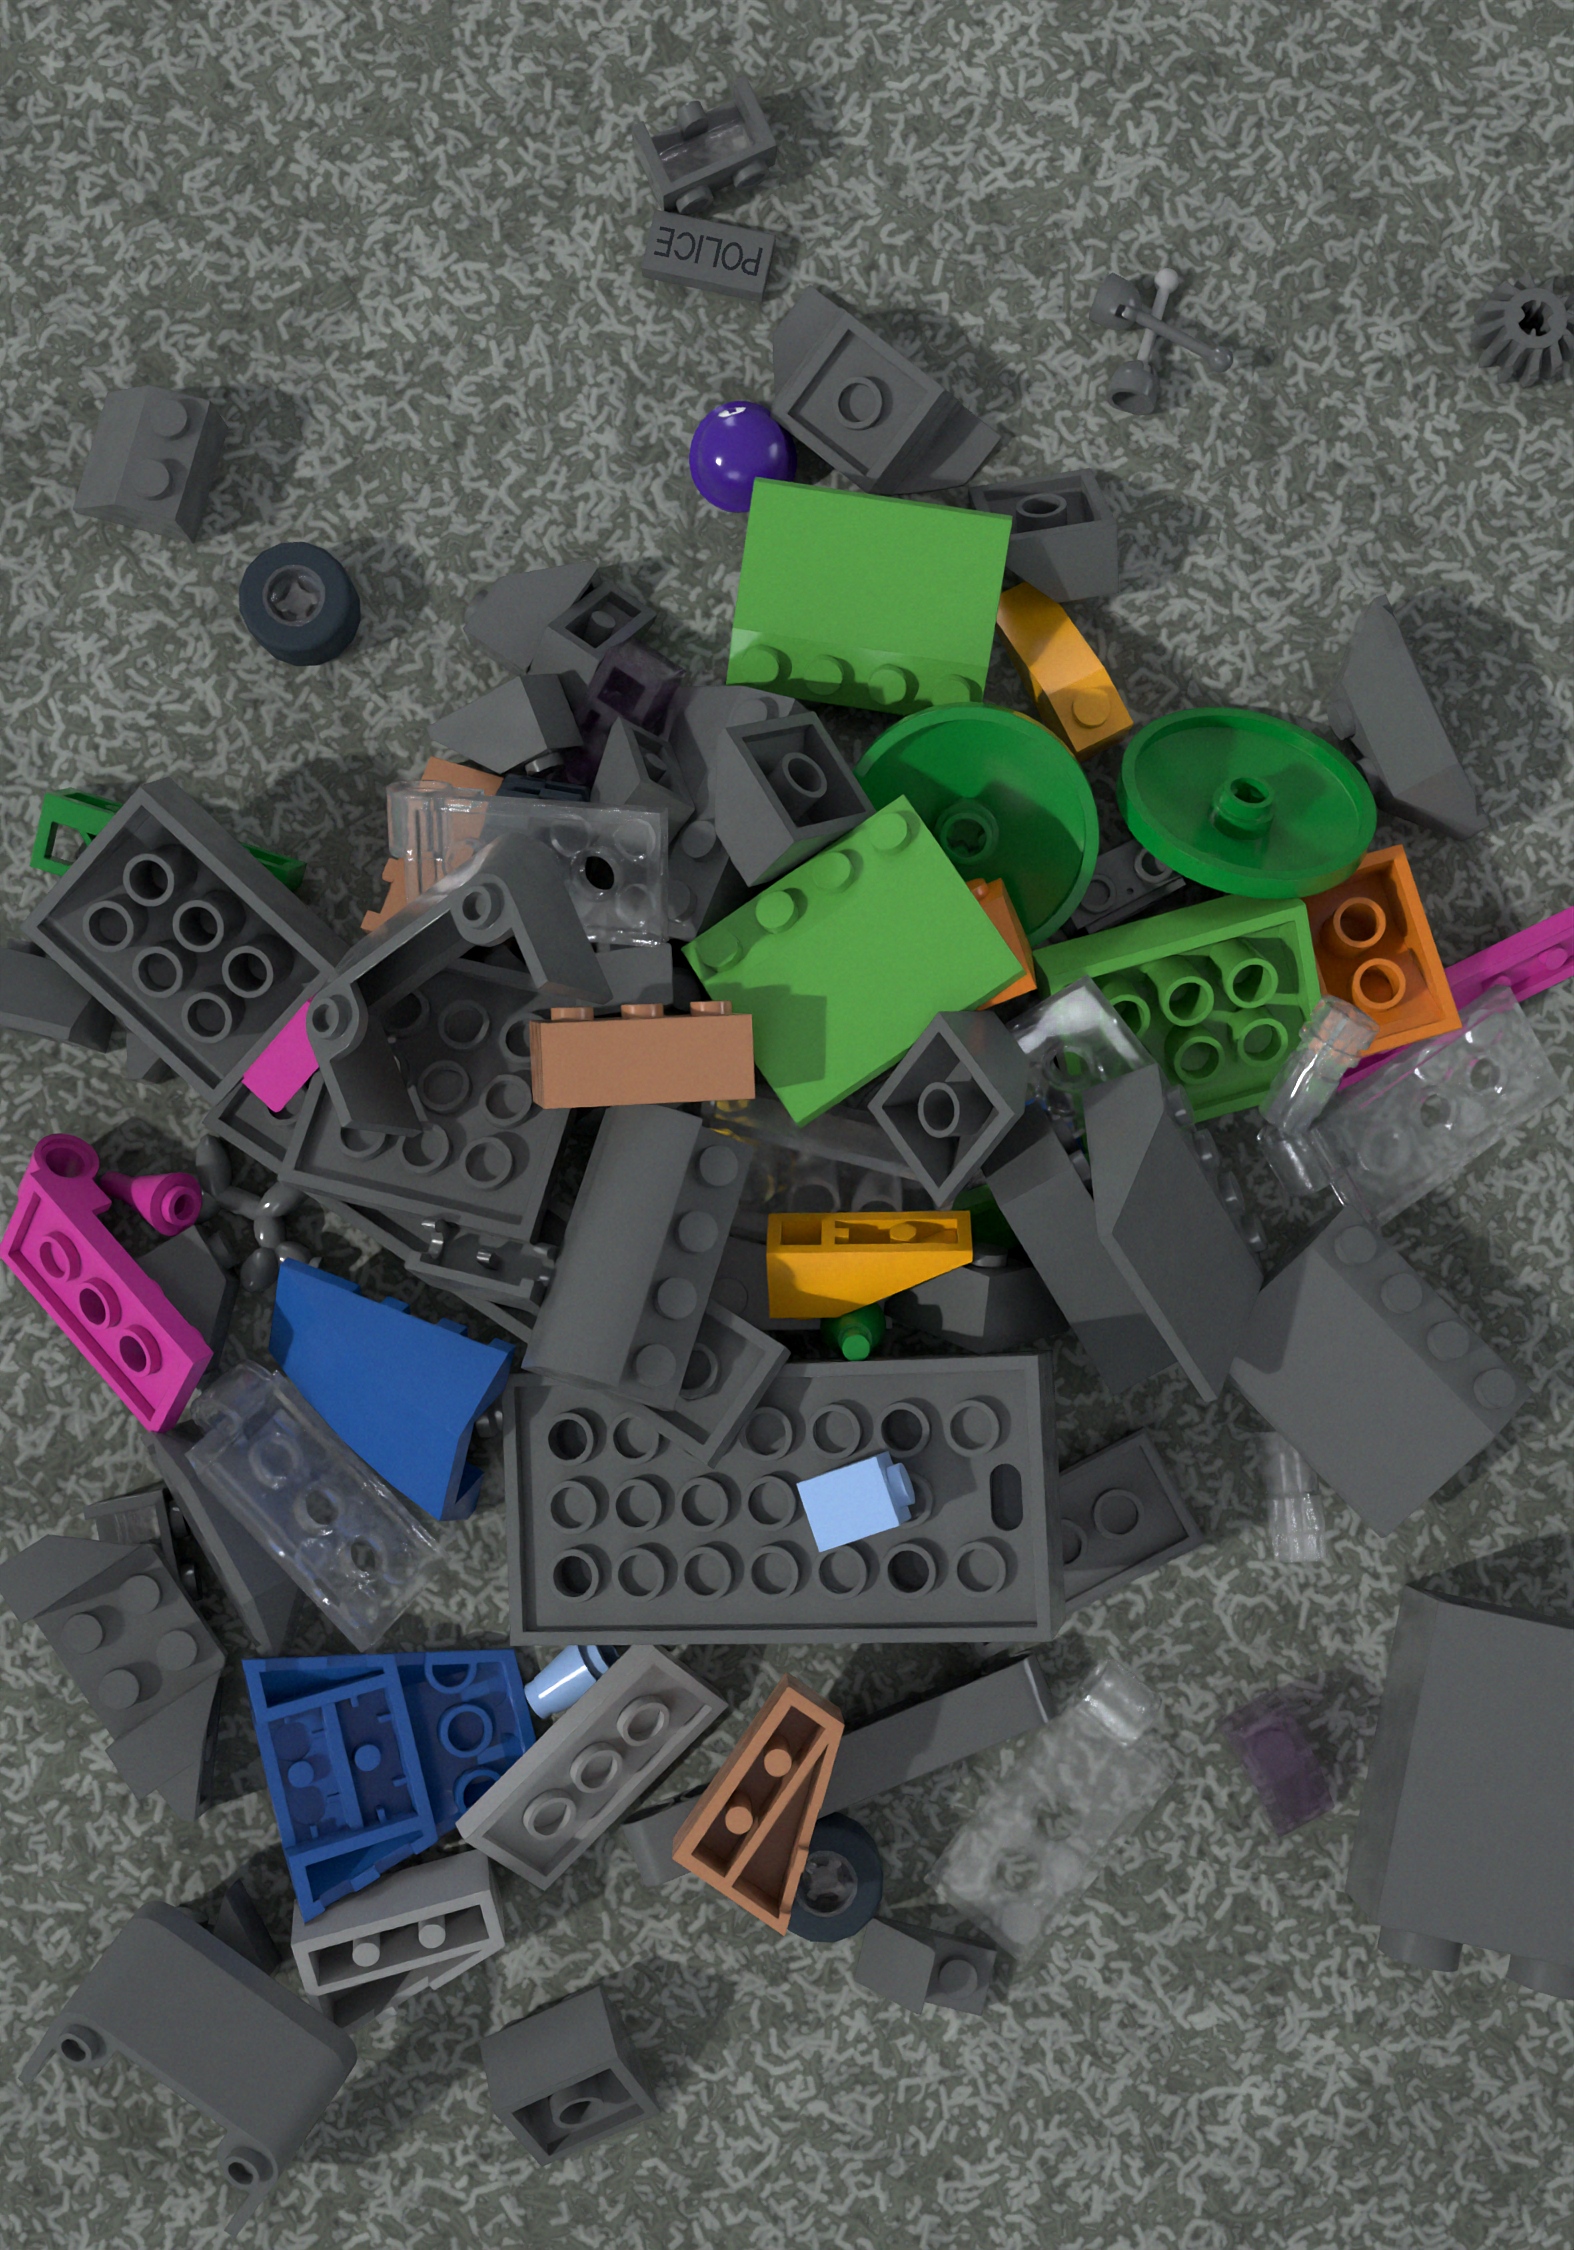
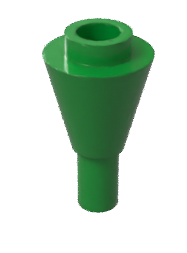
M873 1302L837 1318H821V1335L825 1344L834 1353L850 1361H862L882 1343L886 1333L885 1315L881 1307L876 1302Z

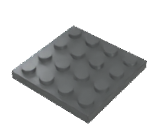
M457 958L378 1016L423 1131L415 1137H407L342 1127L320 1068H318L313 1073L277 1180L288 1188L422 1221L428 1216L445 1219L452 1227L535 1245L579 1107L544 1109L533 1101L529 1020H550L551 1008L576 1006V998L537 989L529 973Z

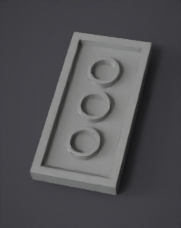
M632 1645L455 1825L465 1842L545 1891L729 1704L714 1686L661 1645Z

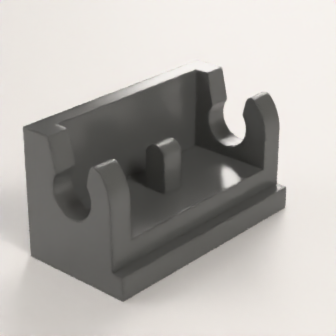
M428 1216L423 1220L422 1225L424 1229L431 1232L430 1247L427 1253L410 1250L404 1266L406 1270L431 1287L539 1313L560 1247L536 1241L535 1245L460 1229L452 1227L445 1219Z

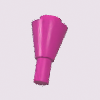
M109 1171L103 1175L100 1181V1189L107 1196L125 1201L129 1207L157 1231L167 1236H176L190 1228L198 1218L202 1207L200 1185L193 1176L187 1173L179 1172L131 1177L119 1172Z

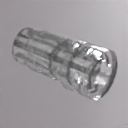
M1322 995L1310 1013L1313 1022L1307 1021L1303 1024L1299 1031V1036L1302 1039L1301 1042L1287 1057L1270 1084L1269 1092L1258 1108L1260 1114L1269 1123L1294 1136H1304L1315 1117L1322 1113L1341 1084V1077L1347 1068L1357 1067L1363 1058L1360 1050H1367L1380 1031L1379 1025L1365 1012L1332 995Z
M1275 1429L1254 1432L1256 1454H1263V1462L1257 1463L1258 1475L1265 1476L1267 1494H1265L1269 1536H1272L1274 1561L1292 1563L1326 1559L1327 1552L1324 1532L1327 1530L1322 1490H1319L1318 1473Z

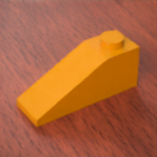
M1027 581L1001 593L995 630L1046 728L1051 730L1066 744L1079 763L1124 741L1134 722L1105 667L1060 604L1050 599Z
M970 1211L768 1213L766 1260L769 1318H793L797 1320L837 1318L972 1262Z

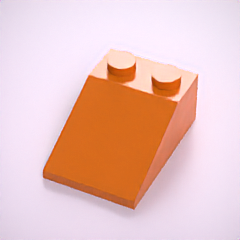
M1402 844L1367 853L1359 868L1341 884L1315 895L1300 897L1307 908L1331 1059L1334 1066L1455 1032L1463 1028Z

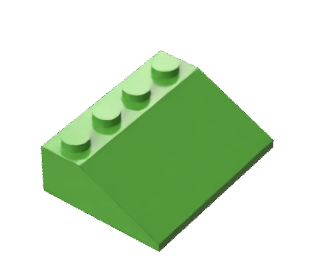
M755 477L732 628L726 686H746L790 698L906 716L942 704L954 702L982 703L1013 516Z
M904 794L681 948L713 1001L732 1000V1013L752 1014L754 1062L800 1128L902 1060L939 1011H974L1027 975Z
M1231 894L1032 951L1034 972L1043 1013L1085 1153L1089 1151L1082 1090L1157 1062L1172 1087L1178 1084L1184 1087L1194 1111L1195 1123L1335 1084L1307 908L1300 898L1262 899Z

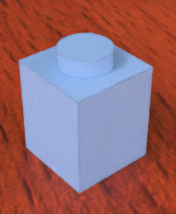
M889 1451L810 1477L796 1484L819 1552L900 1526L912 1518L908 1509V1505L915 1503L912 1483L902 1463L893 1465Z

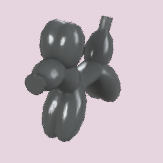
M210 1134L203 1136L196 1149V1171L202 1186V1207L193 1225L209 1221L221 1209L254 1221V1236L259 1249L253 1251L240 1268L239 1282L242 1289L247 1292L260 1293L269 1288L278 1278L280 1264L288 1257L321 1270L324 1257H313L311 1250L302 1243L286 1241L287 1230L285 1221L282 1218L299 1208L310 1196L303 1191L285 1187L279 1181L270 1187L263 1197L233 1186L232 1161L228 1148L219 1137Z

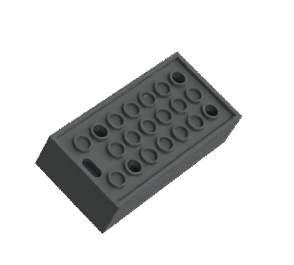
M1053 1350L990 1352L983 1355L978 1353L867 1356L862 1361H850L845 1357L787 1359L714 1470L595 1389L582 1390L528 1370L510 1372L508 1375L505 1390L502 1392L510 1646L1052 1642L1066 1621ZM889 1451L893 1465L902 1463L912 1483L915 1503L908 1505L912 1518L900 1526L819 1552L796 1484L810 1477Z

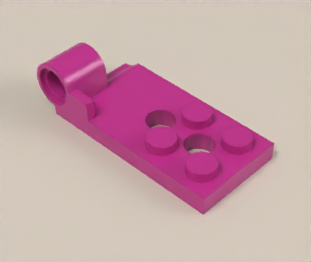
M62 1133L48 1135L42 1138L35 1146L17 1192L19 1201L0 1244V1257L146 1430L157 1433L167 1432L175 1427L214 1352L206 1344L202 1334L195 1327L191 1326L165 1297L159 1284L145 1274L96 1217V1215L109 1210L112 1201L94 1182L100 1163L93 1147L86 1141L73 1135Z

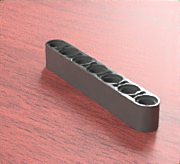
M1025 1650L1012 1654L845 1724L821 1809H819L817 1819L1030 1731L1054 1719L1059 1714V1709L1035 1651ZM712 1780L638 1810L620 1823L646 1887L660 1885L691 1872L672 1859L673 1837Z

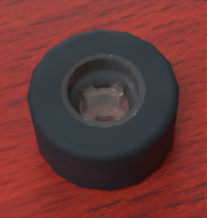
M286 542L273 546L261 552L246 568L239 586V611L249 632L277 660L297 667L318 666L338 657L354 640L361 621L359 595L342 564L321 547L306 542ZM313 604L311 612L307 615V612Z
M833 1812L816 1820L808 1848V1857L803 1873L801 1872L787 1927L790 1932L810 1942L834 1943L856 1935L873 1919L883 1895V1867L874 1839L858 1821L839 1812ZM820 1863H829L828 1865L822 1864V1865L817 1866V1865L820 1864Z

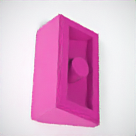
M316 994L304 1003L243 1075L244 1079L241 1082L275 1112L280 1111L319 1068L306 1032L307 1011Z

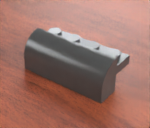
M654 1104L615 1105L607 1108L521 1368L582 1390L602 1389L662 1411H674L755 1147L701 1126L702 1118L675 1109Z

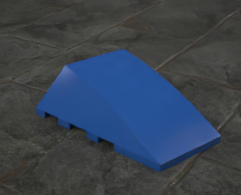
M289 1257L285 1259L279 1268L268 1351L308 1403L338 1436L385 1480L439 1521L469 1519L476 1509L485 1473L466 1461L474 1422L505 1390L516 1345L498 1338H494L489 1345H485L467 1338V1326L444 1317L434 1325L411 1316L410 1304L390 1296L386 1297L381 1303L362 1297L359 1284Z
M513 1648L241 1659L251 1717L280 1840L304 1923L326 1911L325 1907L351 1891L357 1892L380 1877L379 1874L413 1853L417 1855L439 1841L438 1838L456 1828L455 1823L536 1742Z

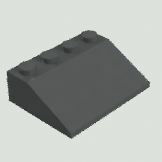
M673 686L653 734L672 744L695 810L651 869L630 858L627 861L617 860L603 851L588 886L580 918L590 921L606 906L618 907L633 936L654 943H669L672 949L683 952L681 948L762 893L767 882L748 887L714 831L717 736L726 727L807 713L809 711L794 698L746 686ZM823 724L824 728L829 734L831 730Z
M170 777L139 786L19 926L26 935L214 1108L244 1079V1073L304 1003L321 989L346 952L351 948Z
M1157 1062L1082 1090L1097 1232L1104 1248L1205 1403L1217 1400L1220 1396L1264 1280L1260 1251L1268 1249V1241L1258 1215L1255 1212L1246 1215L1244 1212L1243 1195L1233 1172L1222 1173L1219 1169L1220 1158L1210 1132L1207 1128L1199 1131L1195 1128L1193 1124L1195 1123L1194 1111L1184 1087L1181 1084L1172 1087Z
M1350 1203L1316 1221L1264 1276L1259 1294L1226 1377L1243 1397L1380 1538L1391 1534L1491 1442L1533 1393L1524 1381Z

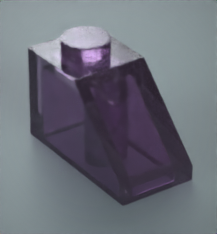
M1271 1690L1214 1721L1278 1838L1335 1808L1317 1759L1287 1704Z

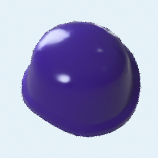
M734 401L716 407L700 422L691 442L689 466L694 484L709 503L726 512H750L755 477L793 482L795 478L797 452L792 436L788 430L770 417V410L759 404L749 401Z

